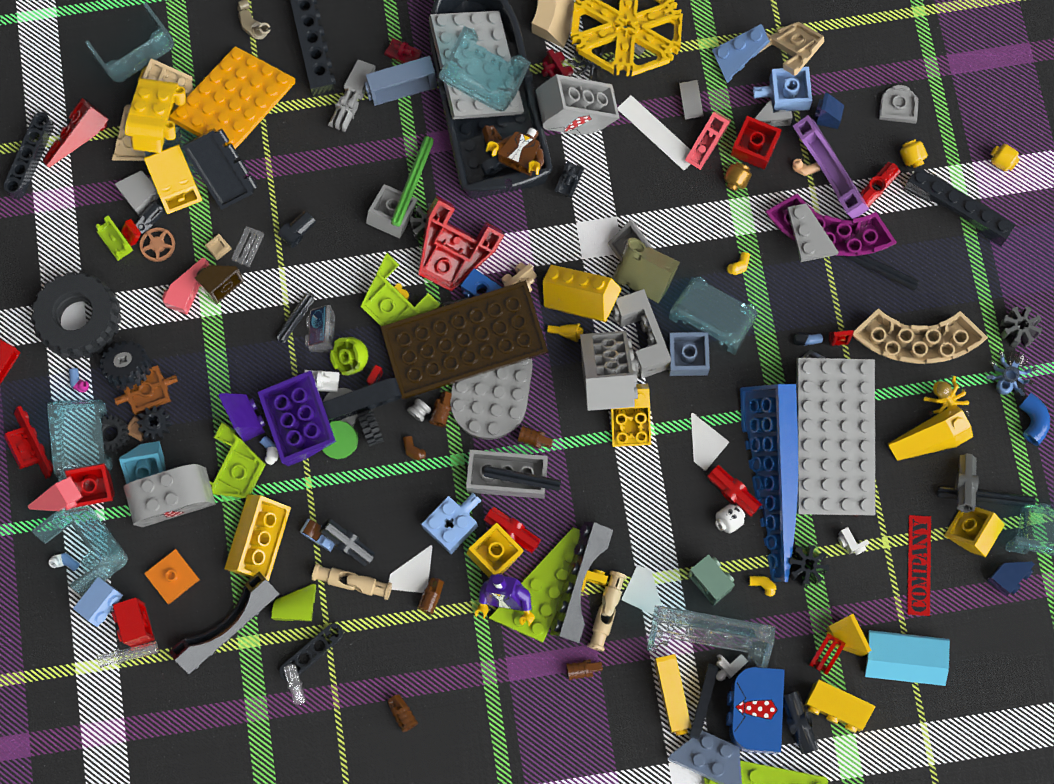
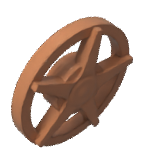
M152 228L146 231L140 240V250L145 258L150 261H164L172 255L175 249L173 235L164 228ZM153 232H163L159 237L151 235ZM166 234L170 236L172 246L165 244L163 239ZM149 236L151 239L150 244L143 247L146 237ZM165 248L170 249L165 256L159 258L160 252ZM152 249L156 253V258L148 256L145 251Z

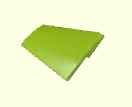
M311 584L276 599L273 604L271 618L282 621H312L316 584Z

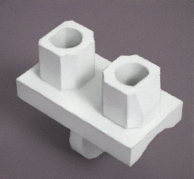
M312 371L318 391L338 392L339 372Z

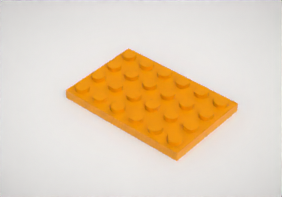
M235 46L186 98V103L179 105L173 111L169 119L196 136H200L213 128L216 131L223 129L229 138L225 145L232 143L236 149L295 84V78Z

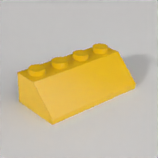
M550 265L543 280L545 308L602 322L607 321L621 291V288L612 278Z
M247 494L224 569L250 578L260 571L269 581L291 507L261 495Z

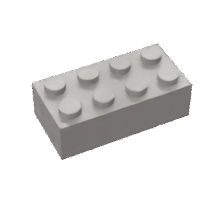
M470 450L466 484L467 493L545 499V488L488 478L484 476V470L486 466L547 477L548 456Z

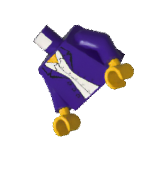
M501 574L491 575L490 579L481 586L478 600L480 604L475 611L476 617L479 611L484 614L483 619L486 617L489 611V607L486 605L488 604L490 606L524 611V614L519 619L521 625H524L527 620L528 626H530L534 621L535 616L530 612L532 609L530 592L518 579L502 576Z

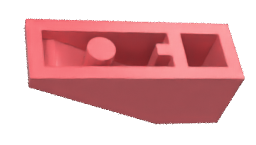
M717 111L713 112L685 161L701 170L732 120Z
M201 258L175 280L168 290H165L162 299L167 308L186 315L188 314L200 287L195 277L199 270L209 266L205 258Z
M71 477L50 487L29 504L28 508L45 511H60L65 508L68 511L77 505L76 501L82 498Z

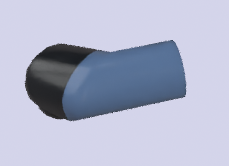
M802 332L796 333L793 338L794 344L798 346L818 344L823 341L821 334L810 335Z

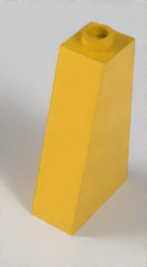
M676 654L656 658L654 666L670 732L676 733V736L687 734V730L692 727Z

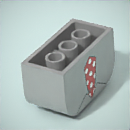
M556 74L536 89L542 125L546 130L587 135L598 132L619 119L612 84Z
M198 464L177 467L124 485L133 525L145 527L216 505L206 467Z

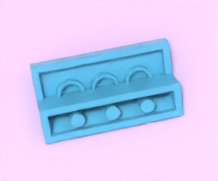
M869 630L867 642L872 651L867 654L865 677L946 686L949 671V639Z

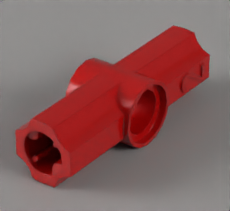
M888 162L861 191L860 194L868 207L877 198L882 196L886 188L901 173L898 166L894 163ZM872 185H878L881 189L875 190L872 188Z
M720 465L715 467L707 476L722 491V495L729 502L738 505L749 517L761 507L762 504L747 491L746 486L740 480L728 474Z
M494 506L484 519L491 526L498 523L519 546L531 554L541 542V539L525 529L522 523L512 517H508Z

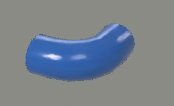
M1031 392L1019 406L1020 409L1029 415L1031 420L1023 436L1031 444L1039 446L1050 429V415L1046 405Z

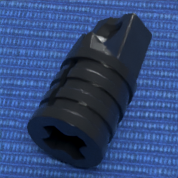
M153 201L140 214L134 224L143 234L166 211Z

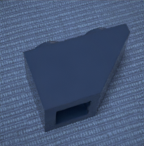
M825 93L823 99H819L814 117H817L816 124L838 129L844 105L829 93Z
M1033 562L1003 563L987 581L1004 596L1010 593L1014 595L1021 587L1020 581L1023 578L1027 580L1034 572L1031 568L1035 564Z

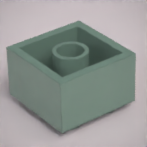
M708 554L690 569L688 577L714 606L732 591L735 584L733 583V577L728 572L724 573L722 571L720 562L714 556L711 558Z

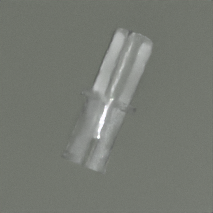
M294 664L284 667L288 681L287 688L291 691L294 705L302 704L306 701L301 686L303 682L299 679L296 666Z

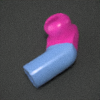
M77 368L69 369L70 386L78 392H86L89 388V383L79 378Z

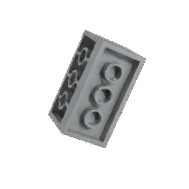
M627 332L580 334L587 410L635 407L634 399H638L636 387L637 371L631 338H627Z

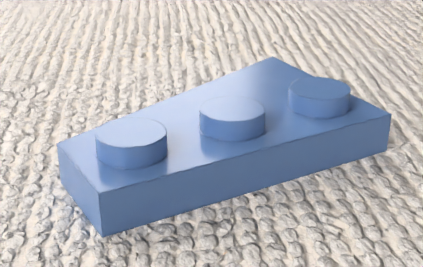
M762 24L712 50L727 83L733 79L732 77L738 71L745 67L744 65L752 57H755L770 42Z

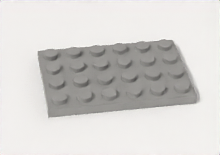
M500 12L430 14V27L452 119L522 114L524 109Z

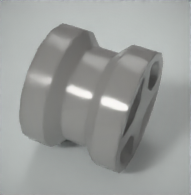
M416 398L414 405L409 407L407 411L415 419L422 422L424 416L430 413L431 409L423 401Z

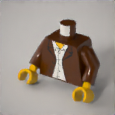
M529 128L525 135L515 132L513 135H509L498 142L490 141L485 150L486 152L492 151V156H496L498 152L499 162L529 176L532 175L533 171H536L535 174L538 175L539 169L544 164L543 150L540 148V142L535 140L539 133L533 128Z

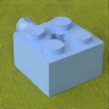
M803 67L795 76L783 68L772 69L769 86L753 87L754 99L765 97L772 99L773 112L779 110H810L812 92L809 67Z
M471 493L461 505H458L448 496L421 525L443 548L452 554L478 527L477 522L469 513L481 500L474 493ZM448 522H449V523H452V522H453V526H454V527H453V528H451V527H448V528H447L446 523H448Z

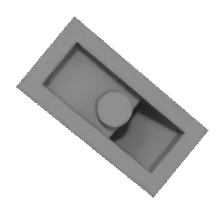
M770 100L755 119L777 127L791 125L793 117L792 111L779 110L773 113L772 101Z

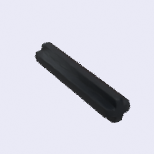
M307 293L304 295L276 335L278 341L281 343L286 342L314 302L313 296Z

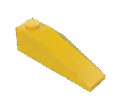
M954 404L888 443V446L896 460L899 461L957 447L971 439L973 433L963 410Z

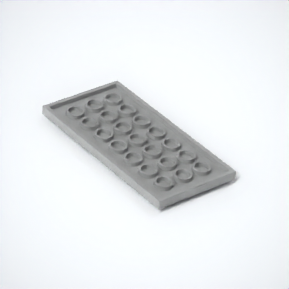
M797 358V514L875 515V359Z

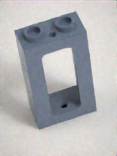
M430 56L366 74L367 82H364L369 101L373 100L374 106L437 88L435 70Z

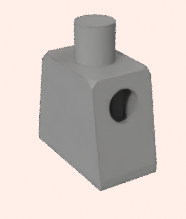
M139 171L115 184L138 216L153 201L159 198L152 177L148 178L143 171Z

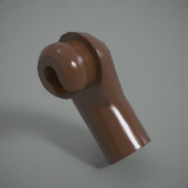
M412 436L403 438L405 452L408 457L417 461L426 457L424 449L414 446Z

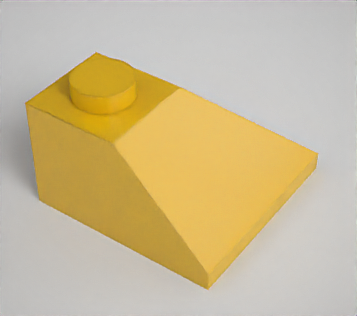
M854 614L826 628V636L829 633L846 643L843 650L860 657L872 651Z

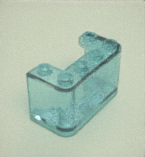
M464 26L439 73V78L446 84L500 112L505 111L515 98L531 62L522 56H513L509 62L505 61L502 57L487 51L486 48L478 46L476 43L479 37L476 31Z

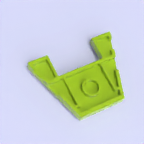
M388 253L385 255L361 307L380 326L438 308L441 304L429 293L416 306H413L387 280L400 265Z
M222 422L214 438L230 445L231 449L215 481H210L212 492L214 495L246 499L247 494L251 495L266 464L227 424Z

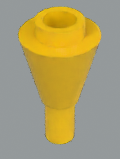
M580 323L560 327L548 325L547 332L559 334L578 342L580 334H583V328L580 327Z

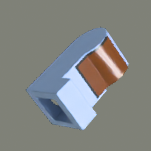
M307 519L300 533L331 552L335 544L319 532L321 525L311 519Z

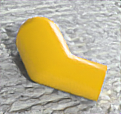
M742 252L739 262L728 265V273L738 275L745 272L748 267L750 254Z
M749 576V586H761L765 589V595H775L776 585L768 577Z

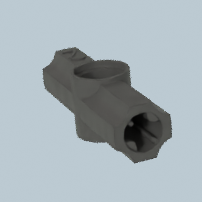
M967 453L959 456L958 474L955 482V490H958L957 509L964 513L975 510L976 492L979 483V477L976 476L977 458L973 454Z

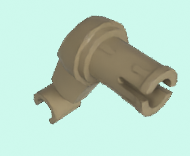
M239 1L237 10L239 11L238 16L242 29L255 39L265 38L270 32L268 29L270 28L269 24L255 21L248 10L250 9L248 1Z

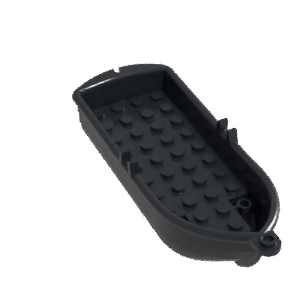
M435 0L431 14L500 12L524 112L518 115L452 119L429 22L430 48L461 188L466 191L471 199L543 185L547 180V176L552 171L551 158L534 90L529 60L527 59L519 22L508 0ZM492 125L496 128L502 139L513 135L515 132L525 135L529 128L538 131L539 134L535 140L540 142V148L543 150L544 164L539 169V174L536 175V171H533L532 175L529 176L511 167H506L492 175L485 176L480 165L492 158L490 150L485 151L487 145L482 129L485 126Z

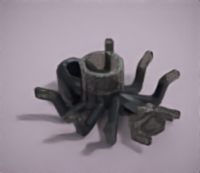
M605 44L602 47L598 55L597 50L595 48L592 49V53L598 57H601L605 49L607 48L608 44ZM576 46L574 48V57L580 63H577L575 60H567L568 63H573L575 67L585 65L583 70L577 71L578 75H583L591 67L589 80L593 78L594 69H597V78L601 82L604 81L602 78L608 77L607 73L611 74L579 55L578 51L575 50ZM615 54L610 55L605 61L609 62L615 57Z

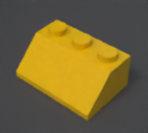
M821 680L813 684L804 706L808 707L809 712L816 715L821 713L827 716L826 719L832 723L837 724L840 722L845 724V729L854 733L864 729L875 709L874 705Z

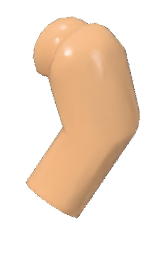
M801 159L793 161V170L803 176L820 171V166L817 162L806 165Z

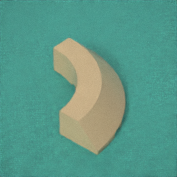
M538 0L537 11L531 23L532 33L564 48L571 33L574 0Z
M877 309L853 333V337L861 344L882 356L897 361L917 364L937 363L957 358L975 349L988 338L961 311L937 325L908 326L899 323V321Z

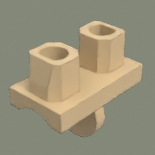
M520 262L515 267L517 273L515 276L512 277L510 274H506L501 278L504 287L526 280L531 292L532 288L530 285L535 282L534 279L537 275L530 263L525 265Z

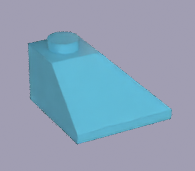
M160 441L140 444L119 458L126 484L166 471Z

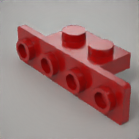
M17 406L14 415L20 428L5 433L4 438L20 469L38 463L45 478H50L53 464L50 460H47L45 448L42 443H39L37 432L34 427H31L27 412L23 411L21 406Z

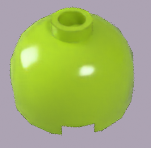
M355 337L337 339L334 342V349L330 351L333 367L342 372V375H353L363 370L368 361L366 345Z

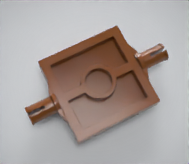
M154 366L150 369V375H146L147 380L145 382L141 380V385L137 386L135 384L133 389L126 387L124 395L114 398L115 403L119 405L128 401L131 404L133 413L137 415L145 412V408L150 410L154 406L158 407L171 402L168 385L178 382L177 376L175 374L164 378L159 366Z

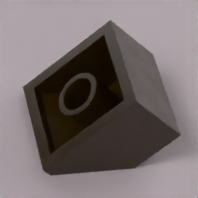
M209 265L199 270L195 277L201 289L216 305L245 281L236 266Z

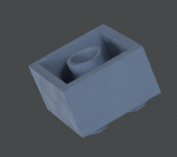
M708 332L669 334L670 376L708 375L710 370Z

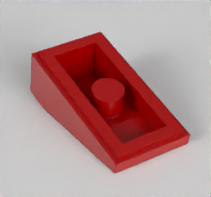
M854 331L829 332L830 346L849 344Z

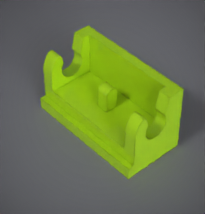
M106 216L103 225L96 224L97 233L119 261L132 252L133 249L111 218Z

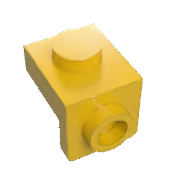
M600 570L587 571L581 592L584 593L586 582L606 587L608 576H605V572Z

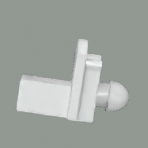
M719 654L717 656L719 661L716 665L719 666L721 671L717 672L716 679L723 681L726 676L730 679L748 660L741 654L729 664Z

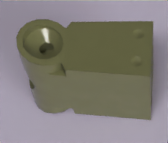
M629 238L622 253V261L617 264L612 279L618 284L628 285L629 288L635 291L644 289L648 298L659 303L667 292L680 262L650 247L646 248L636 238Z

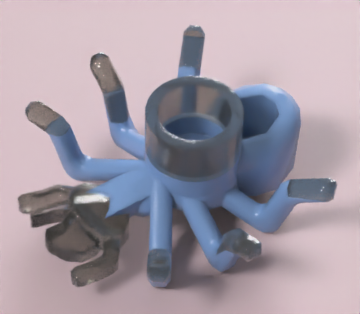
M999 351L1000 362L1006 369L998 368L995 362L990 361L994 370L1002 372V375H987L986 379L999 380L996 384V390L1002 395H1008L1014 386L1016 392H1019L1021 396H1025L1023 390L1018 388L1016 381L1018 380L1022 384H1034L1033 380H1023L1019 376L1020 374L1026 375L1036 371L1037 367L1020 371L1017 368L1026 366L1029 360L1027 358L1022 364L1024 354L1019 357L1020 352H1017L1012 359L1013 351H1011L1008 357L1011 365L1009 366L1004 360L1003 352Z

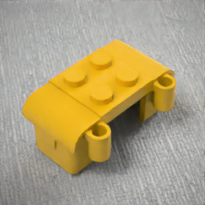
M145 78L139 79L125 126V135L131 136V144L134 150L160 153L165 139L174 140L176 138L175 123L168 121V118L173 113L175 104L184 105L186 103L184 87L174 82Z

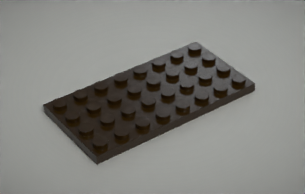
M526 280L381 326L402 399L549 353Z

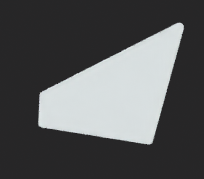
M691 413L694 462L702 469L707 470L729 441L694 413Z
M432 545L390 574L391 590L423 593L429 581Z
M637 565L622 597V601L666 620L652 571Z

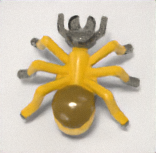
M955 375L952 376L953 390L947 382L937 381L933 385L935 399L922 398L923 401L943 405L940 409L929 412V416L941 413L946 407L948 409L954 404L957 406L971 403V400L956 401L966 395L965 390L967 388L964 386L961 389V393L955 395L958 389ZM961 409L967 416H970L967 409Z

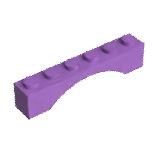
M808 115L793 125L800 139L827 177L846 213L852 219H856L869 210L868 205L815 121Z

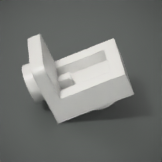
M848 527L839 532L838 541L843 548L847 549L849 555L854 552L858 555L867 550L866 546L869 544V541L866 540L857 544Z

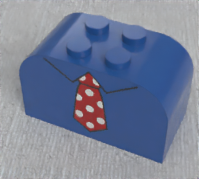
M752 667L742 671L734 680L731 691L727 693V705H730V712L726 714V725L729 726V736L732 743L739 747V750L749 753L775 755L781 752L784 693L783 669Z

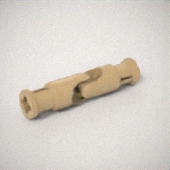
M316 563L312 573L313 581L317 579L327 582L328 585L357 590L362 594L382 596L385 600H388L392 589L391 582L387 584L379 582L375 578L358 576L355 573L341 569L325 568ZM348 576L347 585L340 582L342 577Z
M610 571L611 577L608 586L605 587L602 604L599 607L593 625L591 642L587 645V647L601 652L605 650L603 646L612 627L616 613L615 607L621 598L623 581L627 578L625 574L616 571ZM601 614L602 616L610 617L607 624L602 622Z

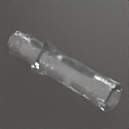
M154 641L123 650L115 649L114 652L97 655V661L100 668L116 663L120 665L124 661L159 654L157 642Z

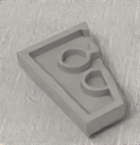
M807 203L788 207L787 211L800 262L838 255V250Z

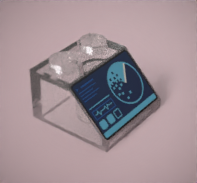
M325 305L310 310V316H307L306 319L309 335L305 336V345L308 346L310 352L330 353L334 347L335 315L331 305Z

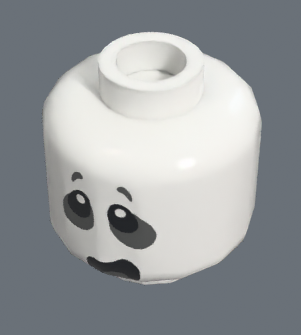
M729 504L716 513L715 524L720 531L732 533L744 524L745 514L738 505Z

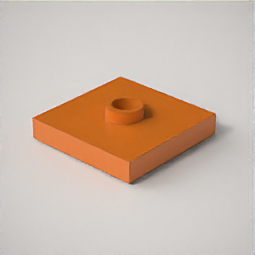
M176 549L144 573L167 604L173 602L200 580Z

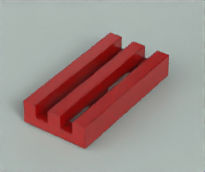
M828 633L809 665L812 667L816 666L819 671L822 669L824 674L827 675L846 643ZM828 641H833L821 662L817 661ZM836 644L840 645L828 665H824Z

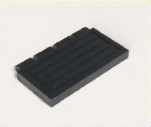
M213 128L183 144L182 149L222 210L253 194V189L258 187L252 175L244 176L249 171L242 159L234 160L239 155L232 143L225 145L229 138L224 130L216 131Z

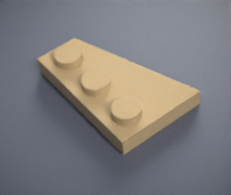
M126 105L112 160L145 161L144 157L149 156V152L134 150L131 144V136L125 135L126 121L131 105Z

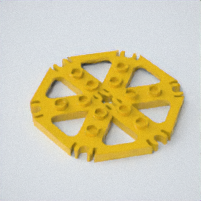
M576 0L573 8L570 40H572V44L579 43L575 49L579 55L613 75L616 68V75H619L620 70H625L626 76H629L630 70H632V76L668 64L674 58L672 53L678 54L681 47L683 13L681 14V9L674 10L677 8L675 0H655L660 5L638 13V0H620L619 11L601 0ZM582 15H588L603 24L583 32L579 31V21ZM671 23L674 26L673 40H668L651 30V28ZM616 41L614 61L607 62L592 53V49ZM635 43L654 53L657 59L642 65H636L633 62Z

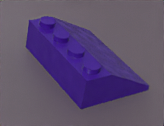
M311 370L258 392L283 464L291 466L301 462L336 442Z

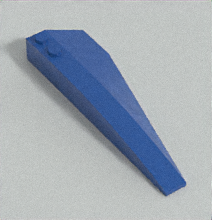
M796 384L740 388L743 433H748L749 441H745L746 450L751 449L752 459L748 462L749 467L756 474V476H753L752 482L755 497L762 504L759 509H763L764 518L760 519L761 527L766 526L767 537L764 538V543L771 550V554L767 556L771 579L774 582H788L791 566L789 561L792 558L798 495Z

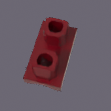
M393 38L388 49L385 51V55L401 63H407L420 59L422 51L408 45L407 42H401Z
M550 49L547 51V56L543 59L542 65L544 69L541 73L544 77L550 76V78L556 74L572 77L574 70L569 65L563 67L562 63L565 57L561 51L554 53Z

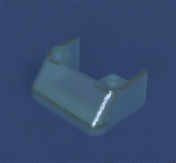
M147 2L143 5L158 30L151 35L150 40L118 61L112 60L105 64L88 40L85 42L98 64L114 82L120 83L146 67L151 58L157 60L174 47L172 36Z
M89 506L72 508L68 511L66 509L57 511L32 530L33 534L46 544L68 526L72 525L90 550L81 561V566L86 573L70 584V587L81 596L86 593L98 577L104 581L107 580L127 562V554L98 514Z

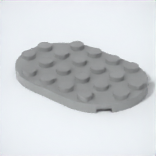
M532 358L453 383L451 410L454 419L466 433L479 439L493 440L506 436L520 425L527 409L533 368Z

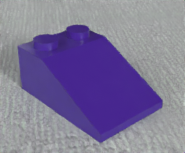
M221 393L218 395L234 429L244 442L265 432L263 426L266 424L261 415L257 416L255 410L258 408L253 398L249 400L246 394Z

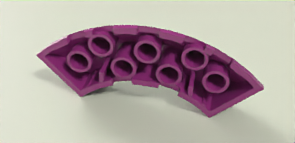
M798 193L765 211L770 220L794 241L795 238L787 209L791 206L806 204ZM809 206L839 253L836 256L871 254L897 243L877 212L853 220H841L818 214Z

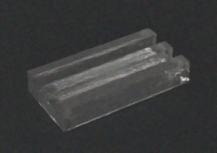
M246 226L231 260L250 267L264 233ZM249 232H251L252 234L249 238V241L246 244L241 258H238L243 248V245L248 237ZM258 235L257 238H256V240H255V242H254V244H253V247H252V249H251V251H250V253H249V255H248L247 260H245V258H246V256H247V254H248V252H249V250H250V247H251V245H252V243H253V241H254V239H255V236Z

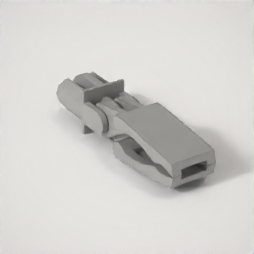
M357 60L344 85L345 94L335 104L336 109L329 122V127L333 128L335 125L336 129L340 130L342 128V131L346 132L351 119H354L359 105L358 99L362 100L365 95L366 87L364 82H367L366 74L375 72V65Z

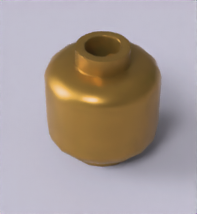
M739 162L731 164L724 176L725 182L728 183L727 187L734 191H737L738 188L745 189L752 176L749 171L750 168Z

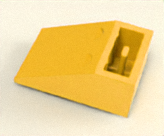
M179 144L162 150L160 153L144 157L167 214L202 201L200 191Z
M636 384L638 399H634L635 407L610 409L613 447L651 445L648 384Z

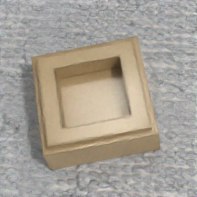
M220 234L205 244V247L216 260H219L231 250V247Z

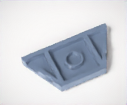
M703 730L700 739L691 738L669 756V761L718 784H742L739 747Z

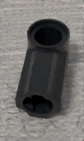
M304 210L291 223L285 224L279 230L278 236L291 248H294L301 242L303 235L316 223V220Z

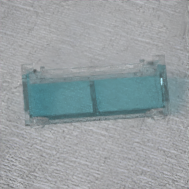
M655 605L651 618L647 650L657 652L659 645L664 644L668 646L670 638L747 652V661L753 660L757 668H767L774 645L776 626Z

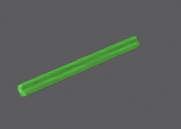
M424 137L391 219L393 226H401L434 141L432 137Z

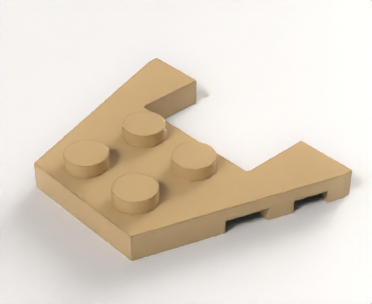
M796 22L777 29L778 32L775 34H767L770 42L761 51L770 45H774L793 56L783 63V69L795 76L824 43V36L806 25Z

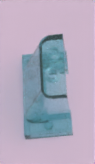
M1043 503L1023 505L1021 507L1018 536H1015L1006 543V551L1021 554L1033 551L1054 555V508H1050V505Z

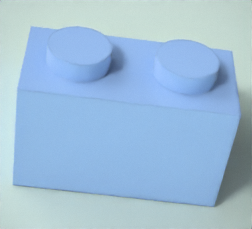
M98 577L73 609L87 621L98 627L113 609V605L119 603L123 595Z

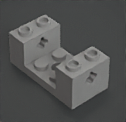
M643 289L617 298L615 306H613L614 312H612L615 323L619 322L620 327H624L641 321V328L648 335L647 343L649 347L635 351V368L640 379L668 370L671 357L645 290Z

